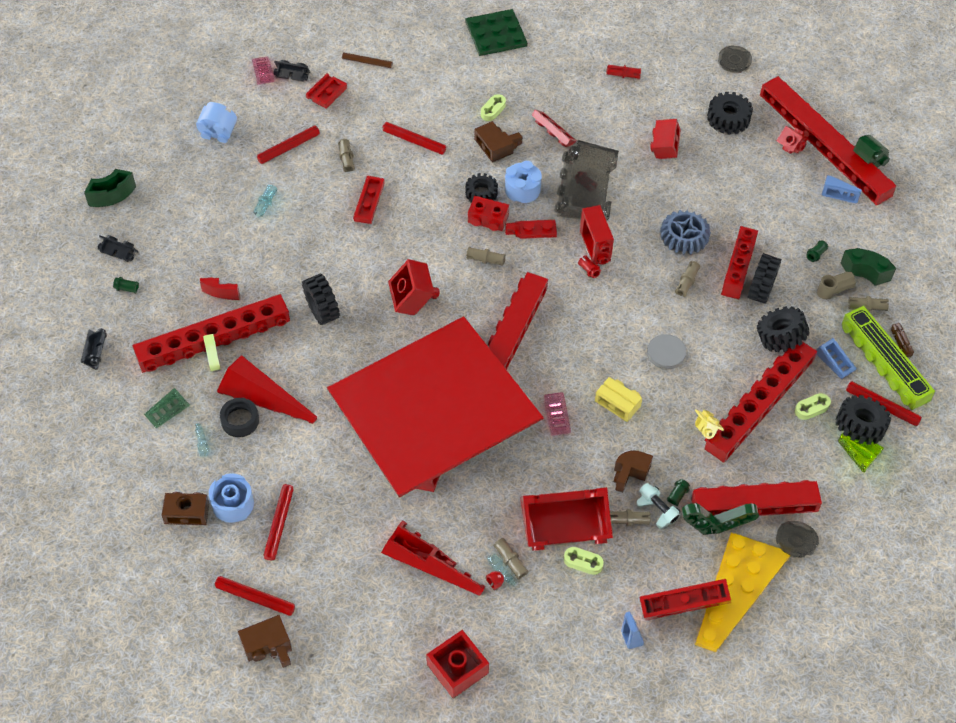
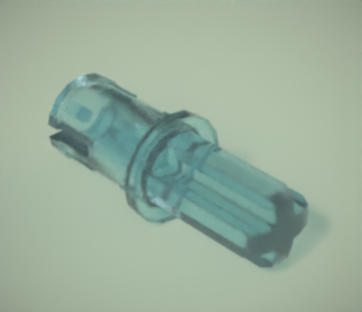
M267 185L263 195L259 196V202L253 211L257 217H263L268 206L272 205V199L277 193L275 186Z

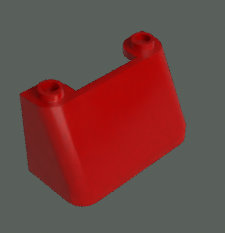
M607 487L520 497L527 547H532V551L545 550L544 545L595 540V544L608 543L607 539L613 538Z

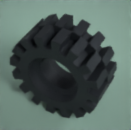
M477 173V177L474 174L472 179L469 177L468 181H466V198L469 199L470 203H472L474 196L496 200L498 196V182L496 183V179H492L491 175L487 177L486 173L481 176V173ZM478 187H485L488 189V191L477 192L475 191V189Z

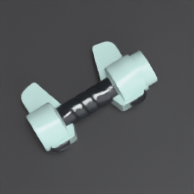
M649 483L641 487L639 492L642 497L637 500V506L641 508L655 504L663 513L656 523L659 529H664L669 524L671 525L678 520L680 510L674 506L668 507L659 498L660 491L658 487H653Z

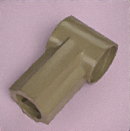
M844 272L836 276H823L817 289L818 296L827 300L831 299L836 293L855 287V276L852 272Z

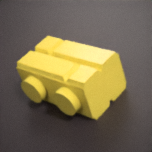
M608 377L597 390L595 402L628 422L641 407L642 397L637 391L626 388L620 380Z

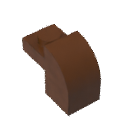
M636 450L622 453L615 462L614 471H616L613 481L616 483L615 490L623 493L629 476L645 481L652 464L653 455Z

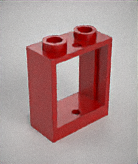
M600 205L583 208L580 224L581 236L591 261L594 264L604 265L611 261L614 243L613 235Z

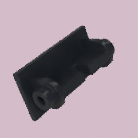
M286 60L274 61L277 69H274L273 74L276 77L289 79V75L292 73V80L302 82L308 80V74L306 73L311 72L306 64H293Z
M99 235L103 239V242L98 244V250L101 253L113 256L115 251H117L115 257L128 262L133 261V252H139L134 248V244L128 241L121 243L113 236L107 235V237Z
M99 328L96 332L88 330L82 353L81 363L95 370H98L99 363L101 362L102 349L107 337L105 329Z

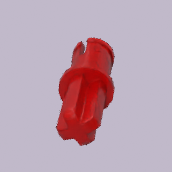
M609 64L606 73L608 75L622 76V78L640 79L641 68Z

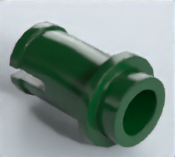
M819 240L813 248L808 249L807 259L811 262L819 261L821 255L828 249V244L823 240Z
M116 277L113 282V288L116 291L123 290L136 294L139 282Z
M683 479L675 482L674 489L667 497V501L675 506H678L685 493L690 491V484Z

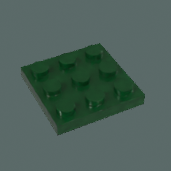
M513 9L465 18V23L479 56L528 46V42Z

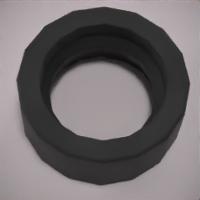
M234 398L227 401L220 410V422L223 430L233 437H245L253 433L259 425V414L256 405L246 398ZM244 409L251 413V419L245 424L233 425L228 422V416L233 411Z

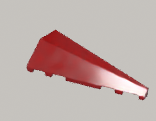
M242 355L227 368L217 389L219 394H225L233 398H246L251 400L256 406L277 413H284L293 418L308 421L311 424L317 420L315 414Z
M403 520L381 551L386 556L479 596L486 587L472 580L470 573L465 572L462 574L454 567L457 565L455 561L434 544H429L421 539L419 532L413 534L405 528L407 523Z

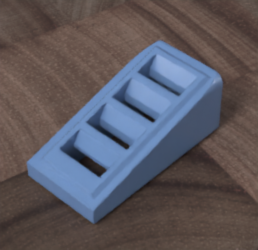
M827 175L822 196L858 203L862 190Z
M834 338L816 349V355L841 379L857 370ZM839 360H841V361L843 362V363H841L840 365H838V364L836 363V362H838ZM844 366H848V367H849V368L846 369L845 371H842V370H841V368L844 367Z
M630 611L626 612L621 632L627 648L633 649L643 646L644 641Z

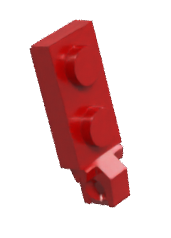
M528 220L506 223L505 233L506 235H515V237L520 239L557 237L556 220Z

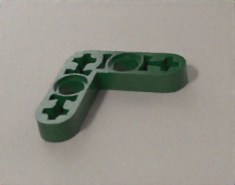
M690 503L682 507L683 519L703 535L719 534L759 518L757 505L752 503L744 504L715 516L698 503Z

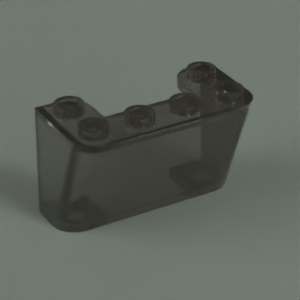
M577 140L563 153L562 162H564L559 176L561 185H559L557 190L559 199L554 209L557 217L581 219L583 208L600 205L606 221L610 218L612 202H606L609 174L617 167L618 150Z

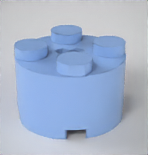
M210 102L207 106L204 105L196 127L201 133L200 136L202 138L210 140L212 137L216 138L219 142L227 143L236 124L237 116L232 110L231 112L227 111L226 106Z
M523 161L508 167L505 174V193L507 197L512 201L530 203L536 200L541 191L542 175L540 170L531 161Z
M225 474L221 479L215 480L211 484L209 499L213 512L218 519L233 523L243 521L253 510L254 499L251 486L243 476Z

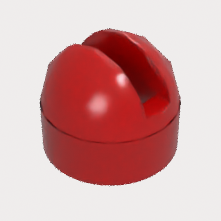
M493 571L486 575V580L493 590H496L502 586L504 576L501 572Z

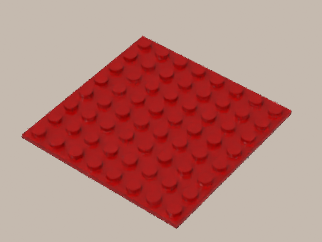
M464 316L327 387L338 407L399 498L544 419Z

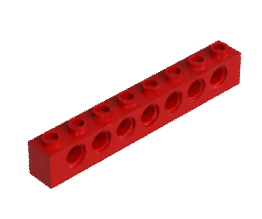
M278 294L133 344L132 347L142 373L146 371L152 372L163 365H172L180 359H189L195 354L206 352L203 338L205 335L213 334L216 347L220 345H229L232 341L238 339H246L257 332H266L269 328L275 326H283L290 321L289 310L282 295Z
M802 341L803 344L800 346L795 345V349L788 348L783 356L779 355L773 363L774 366L771 369L768 367L764 371L762 379L760 381L756 380L751 387V391L741 397L739 405H734L730 409L728 417L720 420L719 424L724 430L718 429L713 438H705L706 445L704 450L725 463L814 362L817 350Z

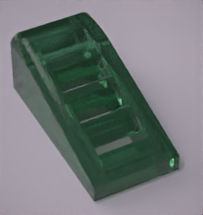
M173 388L144 415L157 429L189 407L190 404ZM177 399L179 402L175 404L173 400ZM170 403L172 408L169 409L166 405ZM162 408L167 412L164 415L160 412ZM154 413L158 414V416L160 417L159 420H156V418L153 416Z

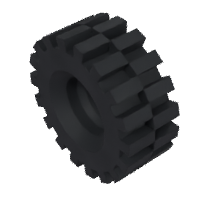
M728 91L724 95L719 93L718 97L715 95L710 101L707 120L710 121L709 125L714 126L716 131L720 129V133L724 134V131L727 132L728 135H731L732 132L738 134L739 130L741 132L745 131V128L749 127L751 121L752 103H748L749 99L747 97L743 99L742 94L736 95V92L729 94ZM725 111H732V112H734L735 114H729V113H726Z
M765 253L762 254L747 298L763 304L767 303L782 259Z
M318 274L303 280L302 288L306 296L305 299L318 324L324 325L340 318L336 297L325 276Z
M787 306L780 310L776 308L774 312H767L768 315H763L761 317L762 320L758 321L757 331L762 345L771 352L773 350L775 352H780V350L785 352L788 348L795 349V345L800 346L803 344L802 340L806 341L810 333L804 312L799 308L795 309L793 306L789 309Z
M852 395L851 398L847 397L843 401L835 423L839 426V431H844L843 435L845 437H851L850 440L854 441L856 439L859 444H863V442H866L867 445H871L872 442L877 444L883 439L890 425V412L885 411L886 407L884 405L880 406L879 401H872L871 397L865 399L863 395H860L859 398L856 395Z

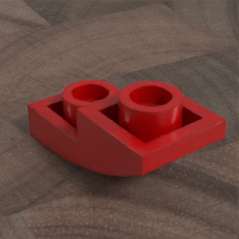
M213 277L200 278L202 292L221 299L239 300L238 284H220L219 278Z

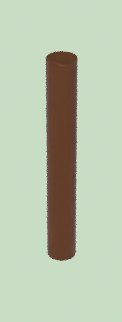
M345 52L342 55V59L387 68H392L393 65L392 61Z

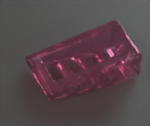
M269 57L252 59L257 85L274 82Z
M564 393L545 394L544 407L551 436L571 433ZM565 424V426L554 427V425Z

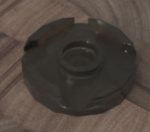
M726 46L719 52L718 63L725 71L741 73L744 70H748L751 66L752 56L743 47Z
M787 521L778 528L776 542L781 546L780 549L788 555L803 558L805 555L814 554L819 544V537L811 526L799 521Z

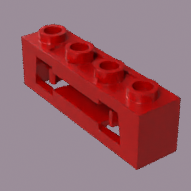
M740 226L721 295L740 299L759 230Z
M726 579L639 597L645 621L731 603Z

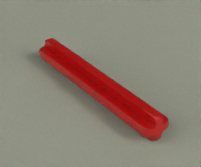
M385 122L382 126V130L386 133L441 155L446 152L445 144L389 122Z
M314 125L257 155L258 162L264 164L320 134L319 128Z
M853 381L846 388L847 392L857 397L863 395L865 399L871 397L872 401H879L880 406L884 405L886 407L885 411H889L890 414L914 426H918L922 419L920 415Z
M284 484L282 486L264 551L265 560L274 561L276 558L294 491L292 485Z
M218 576L214 585L217 589L280 613L292 616L295 611L294 603L222 576Z

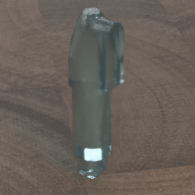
M197 423L195 425V432L198 439V451L200 457H206L209 454L208 442L206 441L201 424Z
M495 554L489 555L487 560L494 571L501 572L504 580L511 586H514L516 584L515 580L503 567V562Z

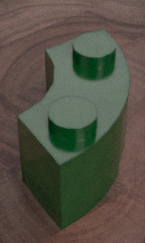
M871 135L860 137L853 150L868 164L873 163L877 168L885 166L890 160L889 150Z
M115 169L106 177L99 179L91 178L84 191L88 206L106 207L126 199L136 188L133 172Z
M860 248L845 250L840 262L846 272H852L854 276L863 277L874 286L890 282L896 270V267L888 258L874 251Z

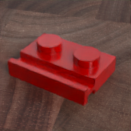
M326 73L306 93V98L312 99L314 103L327 109L347 89V83L334 76L330 77Z

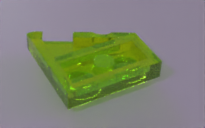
M842 433L838 443L859 469L865 473L882 453L884 447L873 442L871 445H867L866 442L859 444V440L855 439L852 441L850 436L846 437Z

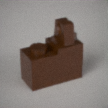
M493 121L474 129V140L492 163L514 154V149L523 142V137L519 132L508 135L505 131L502 132L501 128L497 127Z
M280 615L238 631L248 662L252 660L255 662L261 661L267 654H270L273 659L279 657L283 668L291 665L288 653L292 651L291 642Z

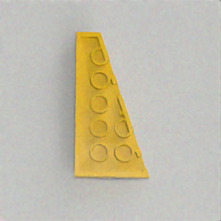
M731 532L716 580H727L731 603L706 608L695 645L717 652L736 625L790 558L792 552Z

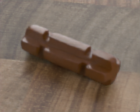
M900 323L893 324L891 331L892 334H895L894 338L899 348L902 349L907 358L913 356L914 350L912 346H909L910 342L905 331H902L904 330Z

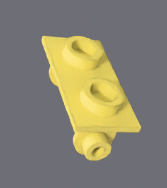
M695 410L698 414L695 426L705 438L711 439L715 436L718 429L724 430L719 424L720 421L714 418L713 413L707 410L702 412Z

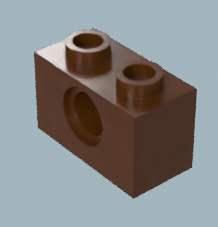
M177 491L165 493L162 509L164 524L207 525L210 504L207 494L201 492L188 494Z

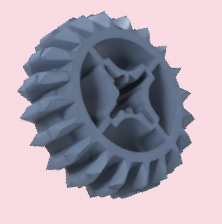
M688 209L685 212L679 210L678 213L673 211L662 222L660 229L661 240L664 241V246L669 245V250L675 248L676 253L680 250L683 255L686 251L692 255L693 250L698 253L709 242L711 234L710 224L707 223L706 218L702 219L701 214L696 215L695 211L692 213L688 212Z

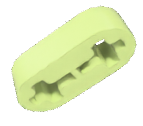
M500 94L492 96L481 108V118L485 121L494 120L506 107V98Z
M205 335L203 338L210 371L221 370L214 335Z
M819 393L797 403L795 415L802 420L815 417L829 409L831 400L826 394ZM818 400L825 402L824 406L822 404L816 405ZM801 407H802L804 410H805V409H808V412H807V413H806L805 411H802V412H801V411H800V410H801Z
M570 547L564 553V563L570 568L592 575L599 574L603 569L604 562L598 554L577 547ZM576 554L577 559L571 561L570 556ZM593 560L597 561V565L594 568L590 567V563Z

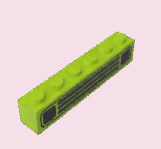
M865 306L845 314L841 324L843 331L850 334L854 344L865 353L866 359L877 367L879 375L884 376L889 382L890 388L900 395L902 403L909 406L911 410H914L930 402L936 391Z

